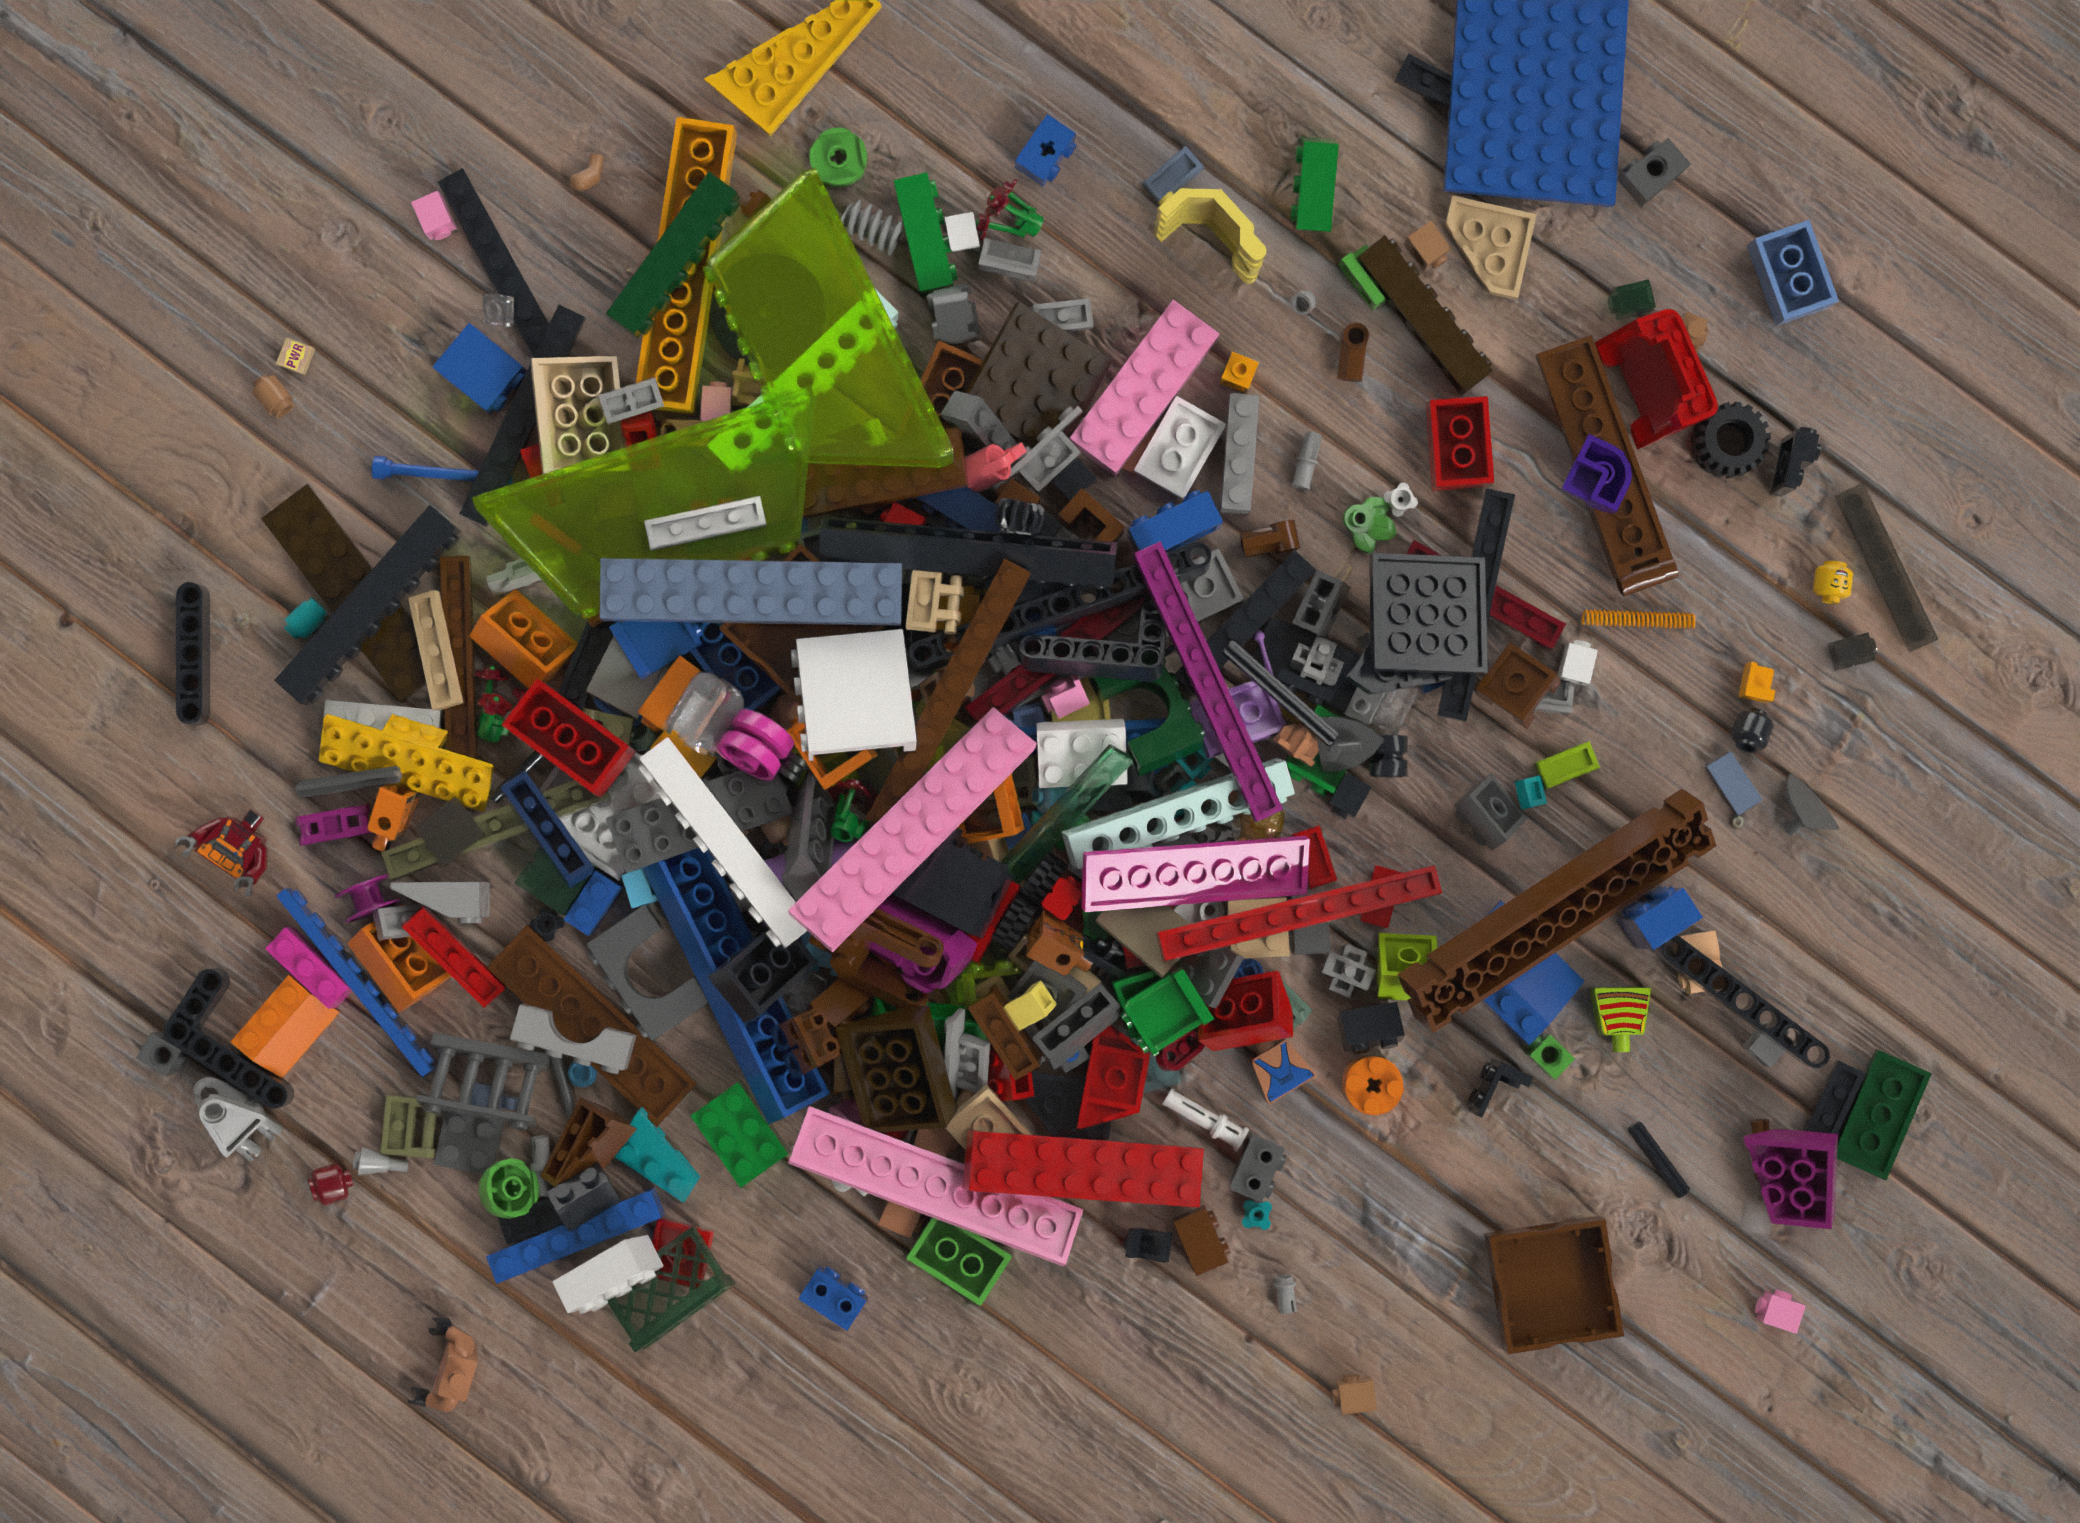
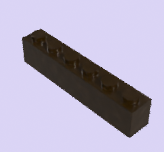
M1384 235L1361 253L1356 260L1385 297L1387 304L1460 396H1463L1493 372L1490 368L1492 363L1482 351L1478 353L1472 345L1474 341L1471 335L1465 329L1460 330L1455 324L1456 318L1452 311L1446 306L1443 308L1436 300L1438 295L1429 284L1424 285L1418 277L1420 272L1411 261L1406 262L1401 256L1402 250L1398 243L1392 238L1389 240Z

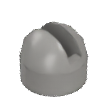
M1309 290L1299 291L1291 298V307L1299 315L1308 314L1316 305V297Z

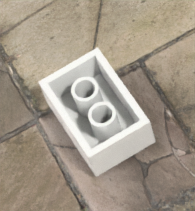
M1124 719L1036 723L1039 788L1127 784L1126 729Z
M645 1235L621 1241L552 1282L567 1313L579 1311L581 1315L590 1310L596 1311L609 1304L607 1300L615 1296L618 1298L633 1290L631 1286L639 1282L643 1284L655 1278V1271L664 1266L649 1236Z

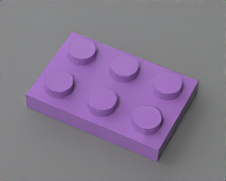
M1254 681L1228 689L1253 743L1277 735L1281 728L1286 725L1277 702ZM1199 700L1189 702L1192 708L1191 716L1195 722H1200L1205 732L1202 748L1207 759L1223 754Z

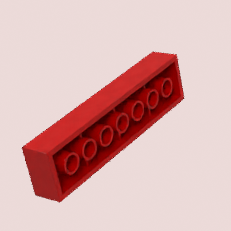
M967 1130L963 1189L976 1192L1200 1208L1204 1148Z

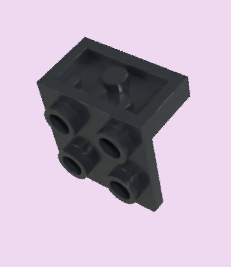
M1492 1058L1491 1063L1486 1062L1482 1068L1480 1078L1483 1080L1479 1089L1474 1088L1467 1102L1470 1105L1469 1111L1482 1118L1499 1081L1517 1089L1520 1088L1521 1084L1529 1088L1533 1076Z

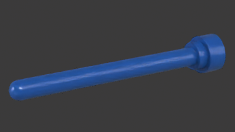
M374 456L372 462V478L385 480L386 477H392V475L474 482L479 473L478 470L393 463V460H388L385 456ZM511 476L508 485L513 482V476Z

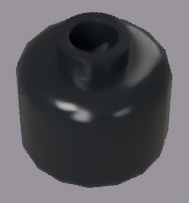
M1751 708L1750 711H1743L1737 715L1731 738L1736 743L1735 745L1738 749L1747 753H1756L1758 750L1767 747L1774 724L1765 711Z

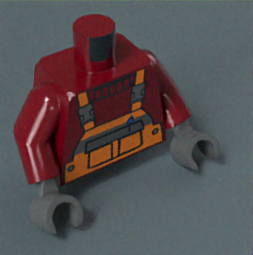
M249 809L242 821L231 816L216 818L199 826L187 837L181 836L177 838L174 849L180 845H185L188 849L182 852L181 857L186 858L191 854L192 847H196L195 852L236 879L234 882L235 893L240 887H247L244 891V897H250L252 885L258 882L267 869V839L256 832L264 817L255 810Z

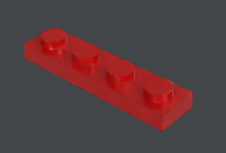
M425 905L421 906L402 924V928L483 1008L506 989V985L487 969V966Z

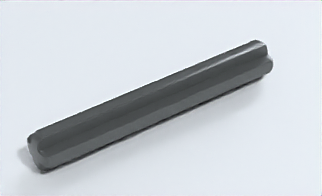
M392 766L301 780L295 786V790L299 797L304 798L396 784L403 778L400 767Z

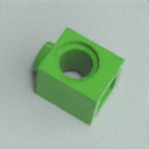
M1547 1033L1543 1036L1539 1035L1530 1045H1527L1529 1050L1525 1053L1549 1078L1554 1080L1575 1060L1559 1042ZM1551 1046L1554 1049L1555 1056L1550 1062H1544L1541 1057L1542 1050L1545 1047Z

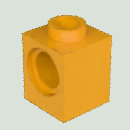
M1232 351L1219 384L1246 394L1259 362Z

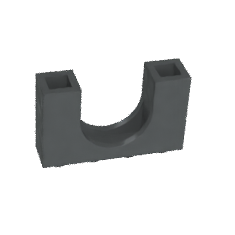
M644 904L586 945L590 949L587 952L590 960L595 966L600 964L606 974L603 978L611 990L617 989L622 996V999L619 1001L628 1014L633 1012L639 1021L636 1027L644 1038L649 1037L653 1041L707 1005L708 1001L696 977L691 978L668 995L659 998L643 995L632 985L628 976V962L631 954L639 945L664 929L650 906Z

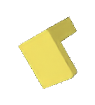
M1040 980L1031 985L1023 995L1008 1002L1005 1005V1009L1020 1031L1045 1018L1057 1004Z

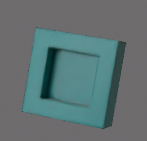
M1540 775L1514 781L1516 796L1520 802L1521 810L1547 804Z

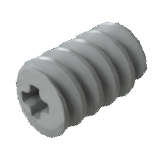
M860 198L854 204H849L841 217L838 229L843 230L848 225L847 233L849 235H853L858 231L857 238L860 241L868 236V245L873 246L878 242V250L884 251L888 247V255L890 256L900 240L903 221L900 220L893 226V216L889 215L885 220H882L883 210L881 209L872 215V205L869 204L864 210L861 209L862 199Z

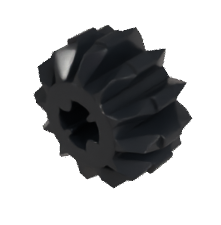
M1007 498L999 500L995 511V524L999 528L1034 535L1040 533L1045 518L1044 508L1041 505Z

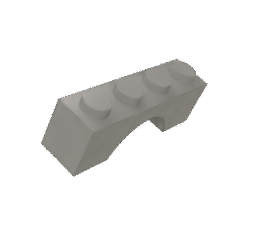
M1230 393L1228 398L1226 450L1220 513L1249 515L1251 511L1259 395Z
M521 1004L519 1005L510 1039L517 1041L516 1046L520 1048L534 1050V1046L546 1049V1055L562 1058L563 1054L573 1056V1062L585 1066H590L591 1062L602 1065L601 1070L618 1074L619 1070L624 1071L628 1068L637 1035L608 1027L591 1042H573L565 1038L558 1031L554 1023L552 1011Z

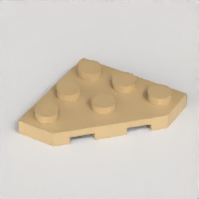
M1452 195L1445 222L1446 229L1487 293L1517 300L1537 214Z

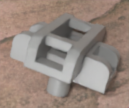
M1317 635L1311 648L1301 643L1298 644L1290 667L1301 672L1300 676L1303 678L1308 676L1317 680L1316 683L1319 685L1322 682L1334 685L1344 662L1333 658L1337 644ZM1314 663L1322 667V669L1319 670L1315 667L1310 666V664Z
M1345 944L1341 955L1330 951L1321 971L1332 976L1328 990L1350 998L1354 986L1368 991L1376 971L1363 965L1368 952ZM1363 970H1364V974H1363V976H1362V979H1361V981L1359 982L1360 977H1361V975H1362V972H1363Z

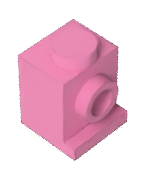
M1070 675L1068 679L1054 681L1049 688L1044 690L1046 694L1041 696L1048 712L1054 710L1058 719L1090 704L1077 675Z

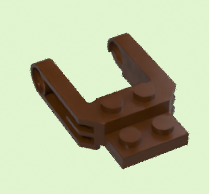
M876 908L833 953L811 934L810 944L832 954L830 965L841 980L899 1009L927 1005L928 993H924L905 983L901 973L867 956L871 942H874L922 967H934L939 964L944 951V945L937 937L879 908ZM929 947L935 951V954L926 955L921 952L920 948ZM913 993L918 995L921 1000L912 1002L907 999L906 995Z

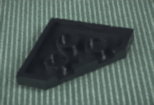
M1370 639L1345 679L1368 695L1444 682L1451 679L1453 674L1371 671Z
M1031 1071L1034 1096L1026 1098V1102L1052 1136L1109 1140L1111 1121L1084 1129H1077L1086 1079Z

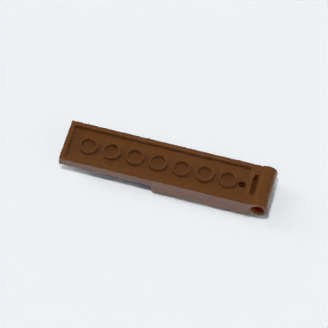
M1592 335L1538 353L1535 357L1573 461H1575L1587 436L1590 434L1623 451L1630 463L1631 474H1633L1630 486L1616 513L1603 512L1587 505L1622 597L1678 578L1677 565L1672 557ZM1635 549L1639 551V556L1635 555Z

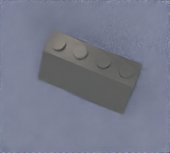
M811 769L807 770L794 794L793 806L791 808L792 814L790 815V829L787 830L788 848L784 855L786 865L785 872L782 874V882L785 889L790 890L795 900H799L832 865L834 837L831 835L830 829L834 822L837 804L828 790L823 789Z

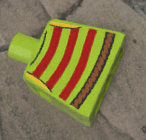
M1590 987L1597 1032L1601 1035H1612V1052H1630V1035H1644L1651 993L1650 987Z

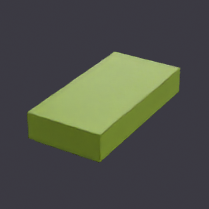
M1590 741L1535 762L1545 790L1600 768Z

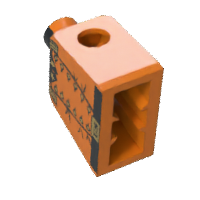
M396 784L380 787L367 827L368 831L376 834L372 844L373 848L383 852L389 850L392 840L405 835L421 793L397 786Z

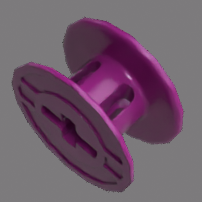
M389 874L369 879L334 896V898H342L350 895L357 914L347 918L345 923L363 919L373 915L372 912L376 909L389 908L400 902V899L385 902L378 887L379 883L389 878Z

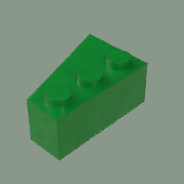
M1300 137V146L1296 147L1295 163L1299 164L1298 175H1294L1293 193H1297L1296 205L1292 204L1290 211V222H1295L1296 230L1331 232L1339 143L1335 139Z

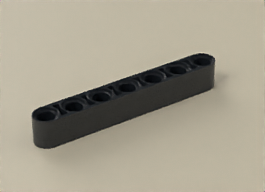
M1674 936L1670 939L1677 944V951L1672 956H1668L1665 953L1664 947L1667 942L1655 949L1656 954L1663 961L1803 1065L1821 1068L1828 1063L1830 1052L1824 1043L1683 938ZM1696 957L1701 963V968L1697 973L1692 974L1689 971L1688 964L1692 958ZM1720 975L1724 979V987L1720 991H1715L1712 981L1716 976ZM1741 993H1745L1748 997V1004L1743 1009H1739L1736 1005V998ZM1764 1011H1769L1772 1021L1768 1026L1763 1027L1760 1023V1016ZM1792 1028L1795 1032V1040L1791 1044H1786L1784 1033ZM1816 1046L1819 1050V1057L1817 1060L1810 1062L1807 1053L1811 1047Z

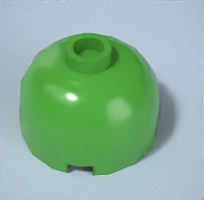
M510 1158L496 1162L484 1171L479 1181L478 1194L480 1202L495 1217L511 1219L525 1215L538 1199L539 1183L537 1175L533 1170L530 1171L522 1160Z

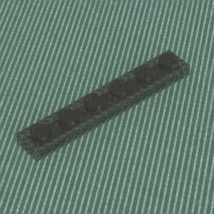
M1864 483L1835 495L1834 497L1908 651L1912 652L1938 640Z

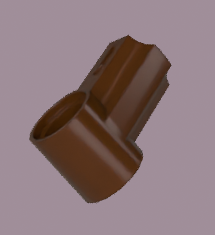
M1351 323L1341 332L1337 379L1362 382L1369 331L1361 323ZM1348 331H1358L1361 334V343L1352 344L1348 340Z
M1295 520L1281 521L1269 525L1270 527L1240 533L1244 557H1253L1271 552L1280 554L1300 549Z

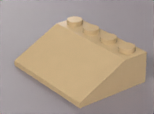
M617 356L531 358L542 475L603 478L620 477L628 472V455L625 437L621 428V420L608 424L599 399L600 394L620 388Z

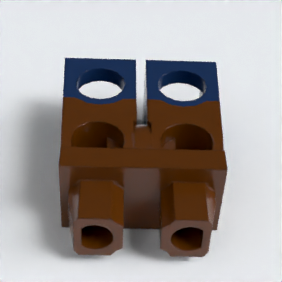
M818 1007L769 1028L779 1052L795 1045L798 1046L797 1049L782 1055L793 1080L841 1055L839 1052L841 1047L837 1039L831 1036L827 1027L828 1020L824 1011H819ZM780 1030L785 1035L786 1043L783 1041L780 1035ZM793 1057L796 1059L799 1069L794 1065Z

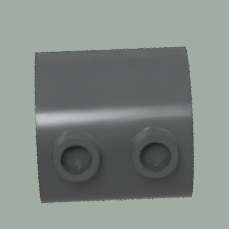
M1492 773L1476 784L1454 804L1457 818L1462 823H1469L1475 831V840L1482 846L1487 845L1491 851L1506 842L1528 819Z

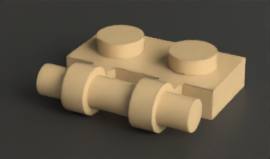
M912 570L906 630L936 632L937 621L945 622L944 633L955 635L957 624H960L961 621L959 604L960 599L964 595V588L962 587L963 577L952 575L950 585L941 584L942 573ZM940 596L948 597L947 610L938 609Z

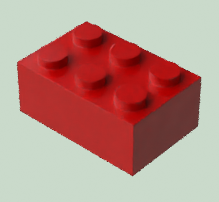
M1488 396L1429 400L1425 407L1432 491L1490 487L1495 482Z

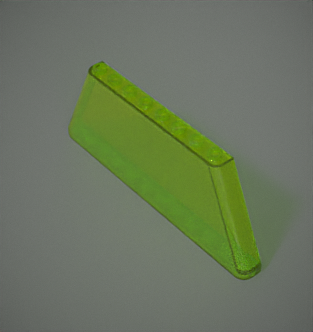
M813 167L802 171L706 259V266L703 267L707 282L709 284L713 283L716 288L714 294L719 307H725L728 313L726 321L730 330H736L739 337L737 343L743 356L747 355L751 362L748 364L754 380L759 379L762 385L760 388L762 398L766 405L771 404L774 411L772 412L774 424L777 429L782 428L785 434L783 440L788 453H794L798 463L939 468L953 464L954 455L950 440L817 170Z
M809 387L472 497L475 509L575 615H582L583 619L594 617L600 614L598 609H600L601 558L747 561L751 559V561H763L769 558L768 553L779 550L780 554L793 551L796 548V544L801 541L815 397L812 388ZM757 496L761 498L767 526L658 550H650L644 523L646 520Z

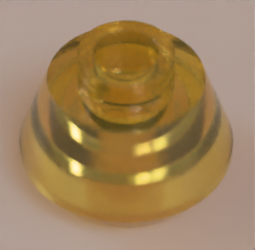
M1281 810L1258 822H1254L1251 817L1250 827H1253L1254 834L1261 839L1279 838L1285 822V811Z

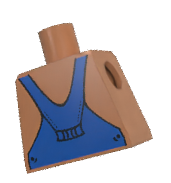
M1285 1038L1275 1044L1273 1041L1255 1044L1259 1053L1249 1059L1264 1099L1269 1105L1317 1076Z

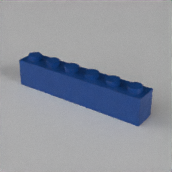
M653 1187L621 1200V1202L570 1232L565 1224H562L487 1255L486 1258L498 1284L660 1219L665 1215V1211L656 1188Z

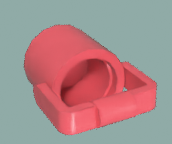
M1020 442L1006 450H1003L998 445L991 444L966 456L968 488L972 491L980 492L1008 479L1011 475L1010 464L1027 452L1023 443Z

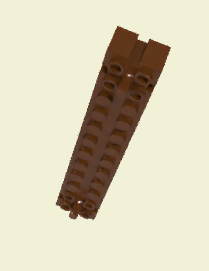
M1684 789L1678 790L1663 800V808L1660 810L1652 807L1426 955L1427 962L1423 965L1415 962L1397 974L1404 992L1411 997L1408 999V1003L1414 1017L1432 1033L1436 1032L1452 1021L1450 1015L1456 1011H1459L1461 1014L1465 1013L1689 865L1687 859L1694 855L1700 858L1715 848L1716 843L1712 830L1703 824L1708 821L1703 802Z

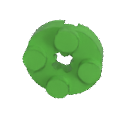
M831 128L822 132L810 149V164L814 174L823 184L832 187L849 186L861 179L868 162L864 142L845 128ZM835 151H841L842 155H847V159H844L840 165H837L835 161H831V157L835 156Z

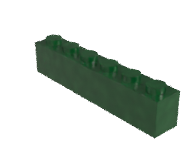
M708 172L606 312L608 318L637 339H639L641 334L646 335L654 325L655 321L652 319L659 310L663 312L671 302L672 297H670V294L676 287L680 288L687 280L689 268L693 263L697 265L705 255L706 250L704 248L710 239L712 241L716 240L723 229V226H721L727 216L731 218L740 206L738 192Z

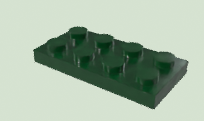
M1875 1049L1866 1069V1074L1838 1135L1837 1159L1887 1181L1932 1073Z

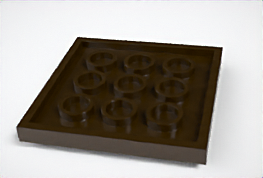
M1015 302L966 393L981 397L1011 436L1034 448L1039 443L1036 438L1048 426L1053 430L1061 422L1058 417L1071 406L1074 410L1079 406L1083 412L1062 431L1070 439L1113 361L1020 302Z

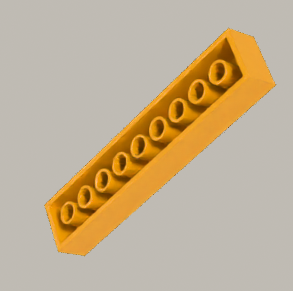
M676 117L657 242L708 172L727 185H730L737 139L734 125ZM722 231L716 240L712 241L710 239L704 248L706 253L697 265L692 264L687 271L689 276L680 288L676 287L670 294V297H672L671 302L663 312L660 310L652 319L655 321L653 327L646 335H643L636 383L656 378L664 407L654 410L694 416Z

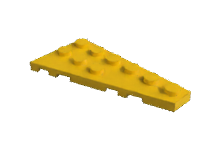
M835 0L830 3V6L815 15L814 13L804 19L805 21L793 28L786 29L754 48L748 55L738 61L734 60L726 65V68L714 75H709L704 80L771 137L880 11L882 4L877 0Z

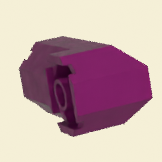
M890 894L877 907L937 937L944 945V951L939 964L928 968L922 967L871 942L870 952L903 969L902 977L905 983L924 993L932 992L936 988L942 989L971 963L977 943L960 929L893 894ZM929 947L920 948L921 952L926 955L935 954V951Z

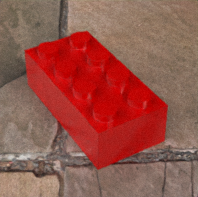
M538 678L502 723V726L600 798L604 796L637 752Z

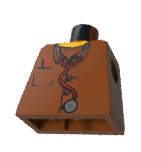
M1046 909L1043 910L1028 930L1027 957L1062 975H1067L1074 966L1084 973L1092 966L1094 957L1083 951V936Z

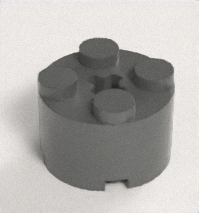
M968 283L934 290L932 294H927L929 309L934 311L936 322H932L935 340L938 339L951 346L980 341L977 335L980 333L975 302L968 299V294H972Z

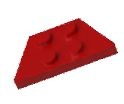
M1112 1025L1108 1026L1093 1040L1077 1129L1088 1128L1140 1113L1150 1054L1148 1052L1144 1054L1140 1046L1136 1045L1130 1038L1119 1032Z

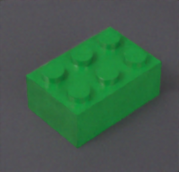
M742 1080L690 1116L740 1188L791 1152L773 1124L768 1125L757 1101Z

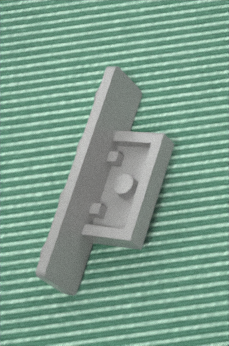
M1071 406L1058 417L1061 422L1053 430L1048 426L1037 436L1036 439L1039 443L1033 449H1030L1028 446L1025 448L1027 452L1017 459L1018 463L1011 468L1009 478L993 485V487L997 490L1001 484L1007 483L1016 473L1020 472L1040 492L1081 454L1080 450L1062 432L1083 412L1079 406L1074 410Z
M959 1008L945 1021L944 1033H946V1043L942 1050L955 1103L960 1094V1088L977 1093L987 1084L990 1041L964 1033L965 1009Z

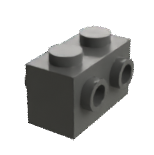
M1250 1132L1229 1181L1228 1188L1261 1203L1264 1197L1269 1199L1275 1186V1182L1271 1181L1276 1170H1282L1287 1155L1283 1154L1285 1148ZM1268 1151V1157L1266 1159H1261L1260 1156L1262 1152ZM1256 1178L1257 1183L1254 1186H1249V1181Z

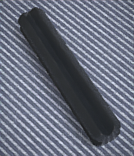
M1638 1121L1628 1128V1132L1676 1197L1681 1198L1690 1191V1187L1642 1122Z

